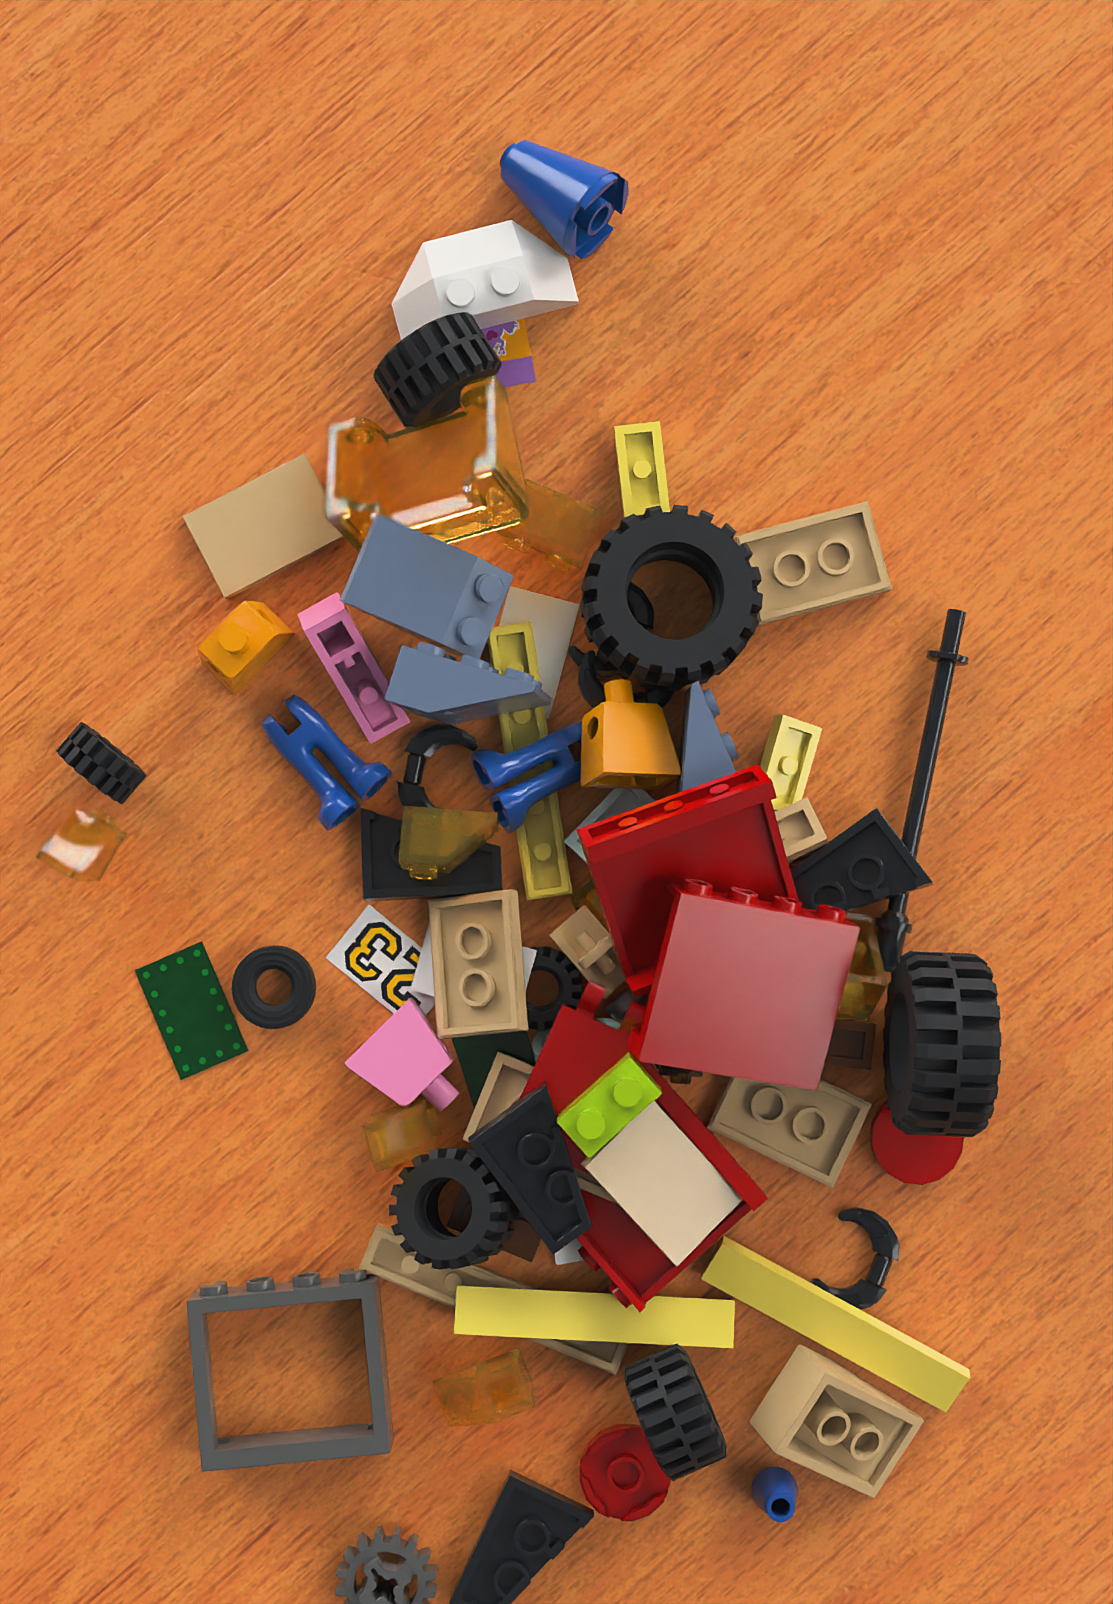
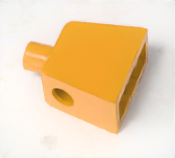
M244 601L200 644L198 653L202 665L236 696L295 633L263 602Z
M618 679L604 684L606 701L585 714L582 720L581 787L659 789L679 777L681 769L663 709L655 703L634 702L630 680Z

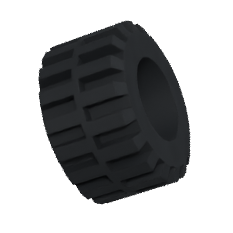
M468 312L440 317L406 336L383 357L373 375L376 383L404 427H417L430 424L453 413L479 395L493 381L502 363L473 316Z
M438 1148L429 1150V1154L418 1155L412 1159L414 1167H404L398 1175L403 1180V1183L393 1185L391 1195L397 1197L396 1205H389V1216L396 1215L398 1224L391 1226L394 1235H403L405 1238L400 1244L406 1253L416 1251L415 1261L422 1265L432 1263V1268L439 1270L448 1268L452 1270L481 1264L489 1260L488 1256L497 1255L504 1248L501 1241L510 1240L515 1231L508 1225L510 1221L518 1220L519 1210L512 1209V1199L475 1150L467 1148ZM452 1179L464 1186L472 1203L470 1222L459 1236L454 1235L444 1227L439 1218L437 1207L438 1198L443 1187Z
M674 1344L625 1367V1383L647 1441L664 1474L672 1481H675L726 1458V1442L714 1411L687 1352L681 1346Z

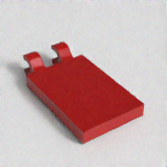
M589 980L576 1010L562 1004L519 1100L546 1081L558 1117L562 1110L628 1052L634 1056L627 1047L631 1028L641 1029L647 1006L631 1000L619 1029H616L593 1018L606 991V987ZM560 1126L573 1167L589 1175L587 1170L581 1165L587 1156Z

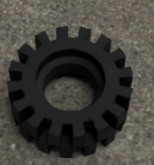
M83 722L79 723L56 750L58 755L68 765L72 766L78 774L85 777L89 783L95 785L102 793L107 794L111 799L120 804H123L147 776L120 749Z
M535 946L530 947V949L537 950L531 972L537 970L547 971L557 979L559 985L558 995L549 1005L535 1006L526 1000L528 1030L546 1031L552 1028L562 1004L576 1010L581 999L582 982L576 966L563 952L552 949V947Z

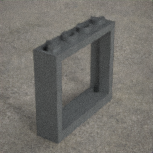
M354 1268L339 1271V1277L321 1279L319 1272H306L292 1276V1281L274 1283L273 1277L265 1276L246 1280V1286L228 1287L226 1281H216L214 1284L200 1285V1290L195 1291L187 1300L202 1472L390 1453L394 1434L378 1276L367 1274L366 1269L354 1270ZM361 1298L373 1423L218 1438L207 1313Z

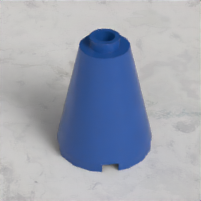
M528 140L511 144L504 151L500 159L501 179L563 251L575 258V255L580 259L587 258L595 252L614 229V227L608 224L614 211L616 210L622 215L629 194L628 181L618 173Z

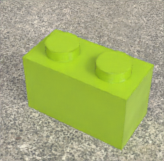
M628 1052L558 1114L557 1123L583 1153L590 1158L662 1094V1090L635 1057Z

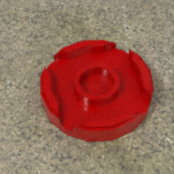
M887 1101L879 1107L871 1122L870 1142L874 1158L885 1172L903 1183L924 1185L940 1180L954 1169L962 1154L964 1137L907 1135L892 1123L891 1111L888 1110Z
M616 1424L601 1430L587 1443L580 1458V1484L585 1498L599 1514L608 1518L610 1516L621 1519V1521L633 1522L647 1517L663 1504L668 1494L671 1479L662 1471L642 1427L638 1425Z

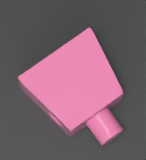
M412 997L345 1062L351 1070L405 1108L421 1093L441 1112L459 1094L454 1086L441 1074L451 1064L454 1057L443 1040L437 1039V1031Z

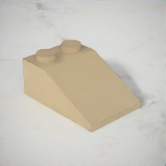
M799 1344L749 1422L774 1453L875 1498L924 1420L918 1414L835 1361Z

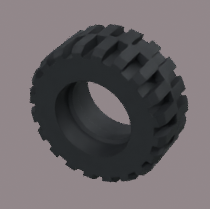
M674 505L671 512H662L661 506L646 508L644 516L637 517L633 513L621 520L619 528L616 530L610 529L602 538L600 546L592 555L581 589L580 611L581 617L585 618L586 627L584 631L589 643L594 642L599 649L596 655L605 665L610 662L618 669L616 675L626 680L629 677L641 681L640 687L654 690L656 686H666L667 691H680L683 686L697 681L701 685L706 683L712 676L721 674L746 647L759 622L756 618L762 609L763 594L758 592L757 586L762 579L759 567H751L749 560L753 555L746 542L739 546L733 540L737 531L729 524L725 523L722 528L717 527L711 523L714 515L704 510L700 511L698 517L689 515L688 506ZM660 560L676 561L689 566L704 579L712 595L713 609L708 623L701 631L687 639H665L648 632L636 621L628 607L627 590L631 578L643 565Z
M910 951L899 957L892 968L891 982L888 983V997L884 1012V1084L887 1091L888 1110L891 1111L892 1123L907 1135L973 1137L986 1129L989 1124L988 1119L992 1118L994 1112L993 1103L997 1099L999 1088L997 1084L998 1074H1000L1001 1068L1000 1006L997 1005L998 992L996 984L992 981L993 973L991 968L987 966V962L976 954Z

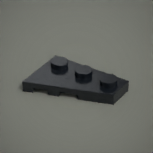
M361 808L363 899L365 902L448 898L503 890L500 846L450 832L445 833L426 828L414 822L403 819L397 820Z
M877 808L790 869L798 900L803 903L802 908L816 911L818 904H825L847 912L933 885L932 880Z
M545 1081L469 1136L468 1141L554 1255L591 1228L592 1225L560 1125L557 1123V1115Z
M510 1470L454 1587L449 1604H511L531 1583V1579L540 1569L565 1548V1543L581 1527L584 1528L594 1517V1510Z

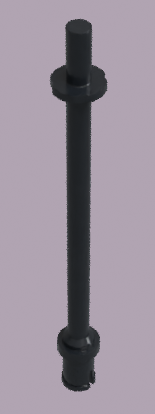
M948 609L940 651L929 650L926 656L929 660L936 662L937 665L901 841L915 859L917 858L955 666L968 665L969 661L968 657L958 654L966 612L956 609ZM909 893L889 898L887 910L881 913V918L876 917L874 926L879 928L870 968L891 972L895 966V961L901 957L906 933L911 934L912 924H908L909 919L905 914Z

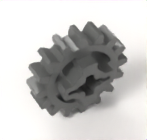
M377 1526L374 1539L371 1540L364 1532L360 1533L357 1539L358 1549L347 1545L343 1554L346 1562H341L338 1565L336 1576L343 1580L337 1583L336 1596H348L343 1604H430L427 1598H435L437 1584L431 1580L436 1578L438 1570L437 1565L426 1564L431 1556L430 1547L418 1550L416 1548L418 1540L416 1533L411 1535L407 1541L402 1539L400 1526L395 1527L392 1536H385L382 1526ZM363 1563V1571L366 1577L357 1586L356 1571L360 1564ZM380 1575L385 1579L382 1582L378 1581ZM417 1575L418 1587L414 1595L410 1597V1589L407 1584L412 1581L413 1576ZM394 1578L395 1583L391 1585L388 1580Z

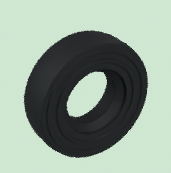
M273 945L254 950L239 963L233 975L232 996L237 1009L246 1020L261 1028L280 1029L296 1023L309 1011L315 998L316 979L312 967L300 953L288 947ZM266 970H281L291 980V994L280 1005H269L258 996L256 989L257 981Z

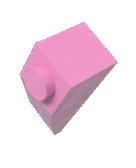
M336 592L298 613V617L306 636L369 743L372 744L410 723V720L403 709L385 700L389 682L345 603L339 601L341 596Z

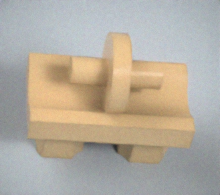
M585 905L549 935L588 981L591 980L606 987L603 999H606L625 981L610 934Z

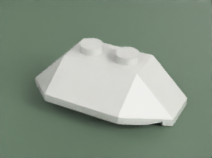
M513 220L422 243L392 302V307L402 340L425 324L450 314L468 312L473 316L480 329L574 306L579 304L567 257Z

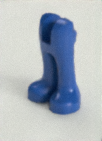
M294 694L283 701L291 711L292 716L302 723L294 732L289 734L288 730L270 714L262 722L261 726L276 750L302 775L318 795L322 803L318 819L324 828L329 831L350 817L360 807V803L323 767L313 754V749H319L334 764L363 801L368 800L380 790L392 776L393 772L387 765L381 762L366 763L343 743L325 719L312 706Z
M582 721L564 726L528 746L509 753L501 754L489 749H481L470 755L475 775L487 791L506 784L511 779L544 762L551 760L555 762V766L550 770L491 796L490 802L494 814L507 833L517 830L523 824L529 808L536 802L580 781L581 760L574 761L568 745L581 742Z

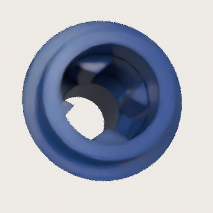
M768 1467L760 1471L754 1478L751 1487L754 1502L772 1520L776 1522L788 1521L795 1512L798 1494L795 1478L789 1471L781 1467Z

